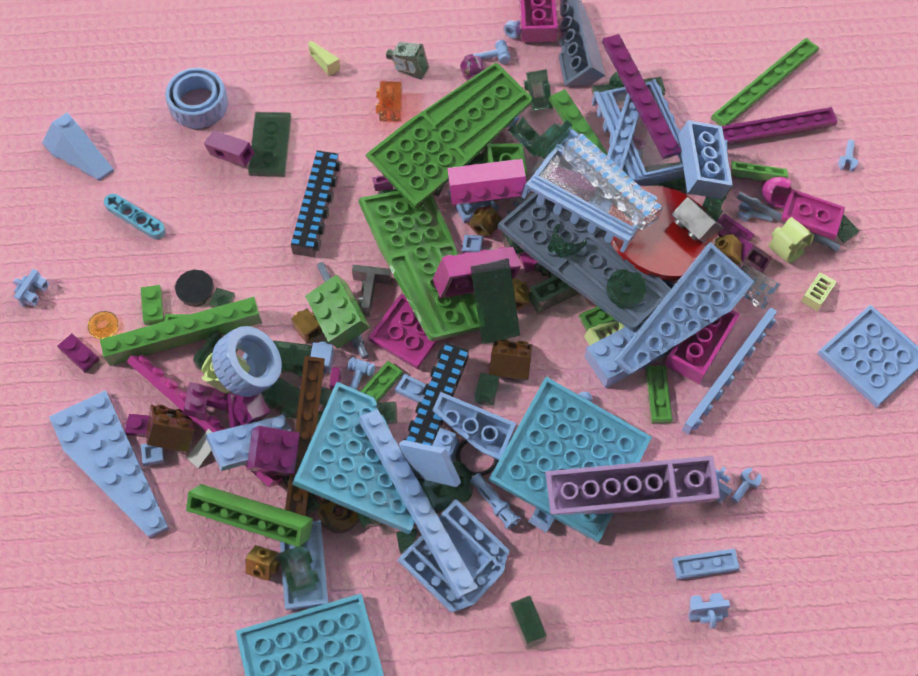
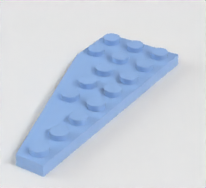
M711 242L708 243L616 357L614 362L626 373H633L708 324L730 312L750 288L754 280Z
M106 390L49 416L63 451L149 538L169 529Z

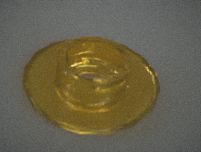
M100 311L94 314L88 322L89 333L98 339L112 336L118 328L116 315L109 311ZM108 321L105 327H98L100 322Z

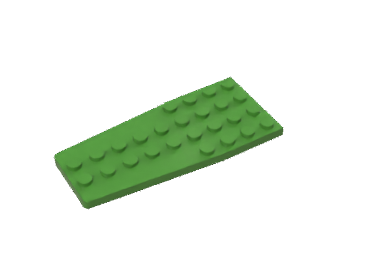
M494 63L408 120L366 153V158L416 208L449 181L447 168L467 166L531 104L532 97L498 63Z
M399 191L359 198L358 203L378 248L430 341H437L481 330L484 322L473 293L440 298L434 284L433 277L442 257L447 255L455 256L458 253L433 195L416 208Z

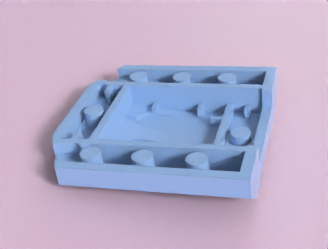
M456 499L441 514L439 520L478 587L476 591L457 599L422 535L397 559L450 613L474 605L503 574L509 554V549Z

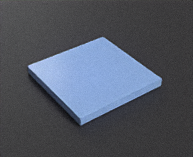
M871 305L817 353L876 408L918 370V346Z

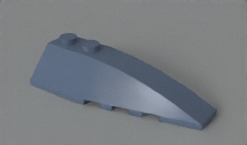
M560 0V16H562L560 30L562 31V38L559 39V45L561 46L559 61L564 84L566 87L592 85L604 77L605 72L589 17L581 0Z

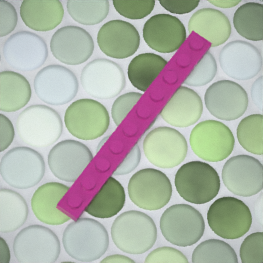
M131 355L127 363L183 411L186 392L179 389L175 381L168 379L160 368L154 367L150 363L149 358L144 355ZM206 410L203 419L189 416L205 431L210 429L212 432L227 429L219 424V419L210 416ZM251 471L268 487L277 486L282 480L279 475Z

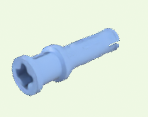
M481 473L476 474L470 480L494 509V515L499 517L505 524L506 530L512 529L520 522V516L514 514L509 508L510 504L508 502H503Z

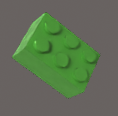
M335 275L305 295L327 341L339 349L370 328L347 282L338 275Z

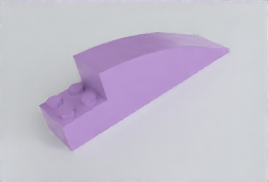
M713 456L545 472L551 515L668 509L672 505L713 502L720 498Z

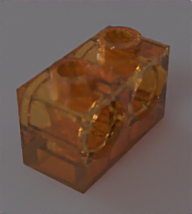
M380 81V88L376 89V99H379V103H376V114H379V120L401 121L402 81Z

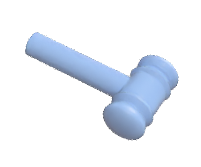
M499 40L495 43L496 50L474 54V56L481 57L482 60L498 57L501 64H506L511 60L505 40Z
M352 357L348 362V369L353 370L355 374L349 387L357 390L363 374L369 377L374 374L375 364Z

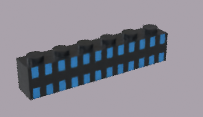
M316 151L291 241L292 253L295 255L315 258L316 251L320 250V236L324 235L325 232L324 221L329 217L330 209L328 206L329 203L333 202V187L336 188L338 183L337 172H340L342 168V161H339L338 153Z
M449 343L445 344L444 349L441 348L437 356V359H439L438 364L433 366L430 377L432 379L424 387L423 395L425 396L422 402H418L415 413H417L416 418L411 420L408 427L410 433L408 438L403 440L433 445L438 431L444 422L433 412V408L440 392L454 397L469 359V350Z

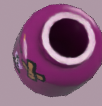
M474 54L466 55L460 63L463 77L466 80L472 79L485 70L481 57L474 56Z

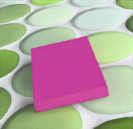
M791 189L780 221L786 223L792 217L810 232L835 240L845 207Z

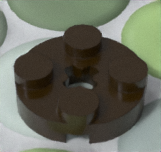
M322 499L318 516L321 524L331 533L347 532L359 522L360 513L328 499ZM338 507L341 510L345 509L343 515L340 517L338 515H334L336 513V508Z

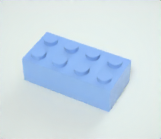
M687 120L678 134L687 193L723 199L733 184L722 126Z
M645 321L634 331L624 327L586 348L585 359L605 388L631 375L618 366L614 360ZM673 347L633 373L669 355Z

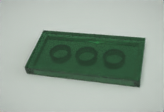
M255 112L251 143L255 154L249 161V176L286 177L292 118L290 112Z
M505 258L470 266L482 343L487 344L520 336L509 259Z

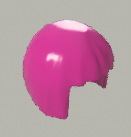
M783 177L769 179L762 188L764 200L774 207L784 208L791 190V180Z

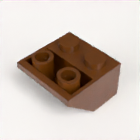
M504 338L494 340L489 375L529 380L533 344H529L527 341L510 342Z
M151 405L146 431L147 445L188 452L194 433L192 419L187 415H183L181 409H171L164 405Z

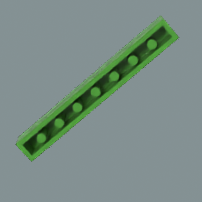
M251 297L100 339L103 357L111 366L128 361L131 355L147 356L226 334L238 327H251L263 322L256 299Z

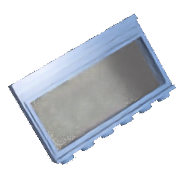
M655 79L651 82H646L650 93L680 147L678 137L680 129L677 128L674 115L668 109L667 100L663 98L661 87L658 86ZM625 87L604 92L596 91L593 94L592 106L598 105L597 116L604 118L603 130L604 132L609 131L611 134L609 138L610 145L628 93ZM639 116L622 172H625L629 178L634 180L631 182L632 184H638L639 186H650L685 178L681 152L677 156L662 159Z
M557 143L529 182L525 184L522 198L525 199L530 191L538 194L536 200L538 205H543L546 199L555 203L553 212L556 215H559L564 208L572 212L571 223L577 224L580 217L590 222L587 228L589 233H594L597 227L605 230L607 233L604 240L607 243H611L614 236L623 240L624 243L620 251L624 253L647 218L643 212L646 210L651 212L657 197L649 192L642 197L639 193L644 191L643 189L635 190L632 188L635 186L634 184H628L625 179L604 168L597 172L594 168L599 165L595 163L590 165L588 163L589 160L583 159L580 155ZM607 172L609 176L604 178L602 174ZM614 178L616 182L610 184L608 181ZM620 184L623 188L617 190L615 187ZM628 191L630 194L624 197L622 193ZM633 197H634L635 199H637V200H636L635 202H633V203H631V202L629 201V199H631V198H633ZM652 197L654 200L649 203L647 199ZM641 203L644 207L638 210L635 206Z

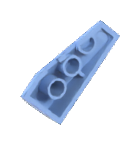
M68 112L51 123L42 143L54 157L66 161L67 164L81 169L82 172L98 181L114 171Z
M440 392L433 408L435 414L481 453L500 460L514 431L515 422Z

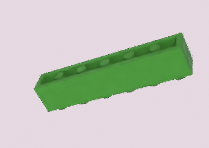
M200 484L188 492L186 511L297 547H300L310 539L313 518L204 484Z

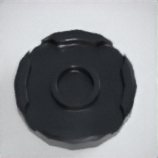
M193 269L180 275L175 284V291L179 300L184 304L198 306L203 305L209 297H212L214 284L208 273Z

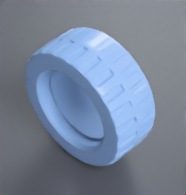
M204 68L186 69L176 74L167 85L165 97L168 109L174 120L182 126L192 129L212 126L223 117L227 110L228 98L224 83L211 70ZM195 89H206L212 92L211 97L200 105L192 106L181 102L186 93Z
M245 326L232 330L217 342L212 353V364L217 378L226 389L239 396L252 397L258 395L274 385L281 373V357L276 345L268 335L254 327ZM236 349L242 350L251 358L255 366V377L249 375L240 366L236 357Z

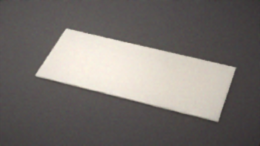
M210 429L206 431L187 457L197 468H199L211 452V448L206 440L207 434L213 433Z

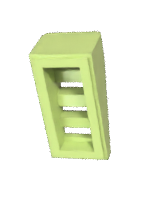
M308 42L309 54L328 76L341 69L340 60L314 42Z
M820 272L803 296L801 302L818 311L835 286L836 281ZM820 279L823 280L824 282L830 284V286L826 285L825 283H823V282H821V281H819V280H820ZM817 284L826 288L827 290L820 288L819 286H817ZM813 289L818 290L819 292L823 293L824 295H822V294L816 292V291L813 290ZM812 293L813 295L819 297L820 300L810 294Z
M615 319L589 328L584 338L589 345H592L603 339V336L607 337L610 333L617 332L613 327L614 325L618 330L625 326Z

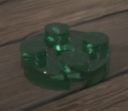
M628 269L617 270L609 277L606 293L610 301L616 304L618 308H631L640 304L644 299L646 282L637 272L633 273L628 271ZM623 285H625L626 287H631L629 292L622 290Z

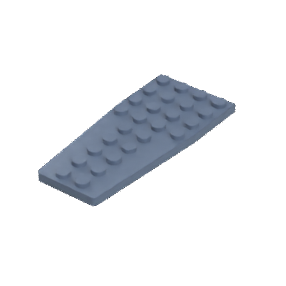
M535 192L498 224V228L539 264L631 331L636 330L653 313L671 290L658 276L642 273L635 269L633 264L623 260L612 244L604 240L607 233L605 230L597 227L594 233H589L587 228L590 222L580 217L577 224L571 223L572 212L564 208L559 215H556L553 212L555 203L546 199L543 205H538L536 203L538 194Z

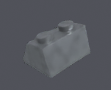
M689 197L672 213L676 218L674 222L682 229L685 226L689 230L688 235L695 241L699 239L705 242L723 229L716 220Z

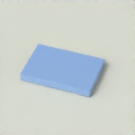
M405 440L399 444L416 478L454 487L461 483L447 449Z

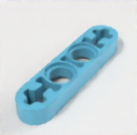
M109 194L105 197L104 205L110 213L152 239L158 240L165 236V227L158 219L117 194ZM111 202H113V203L116 202L117 205L119 206V208H118L115 204H111V205H110V203H111ZM132 209L130 215H123L124 210ZM140 218L147 219L144 224L137 223ZM152 227L160 229V231H153Z

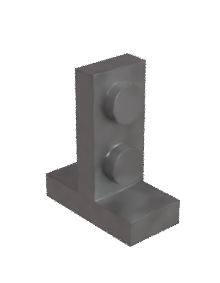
M353 264V280L362 281L361 290L364 291L363 297L359 298L358 305L364 316L370 317L376 283L391 284L392 272L390 268Z

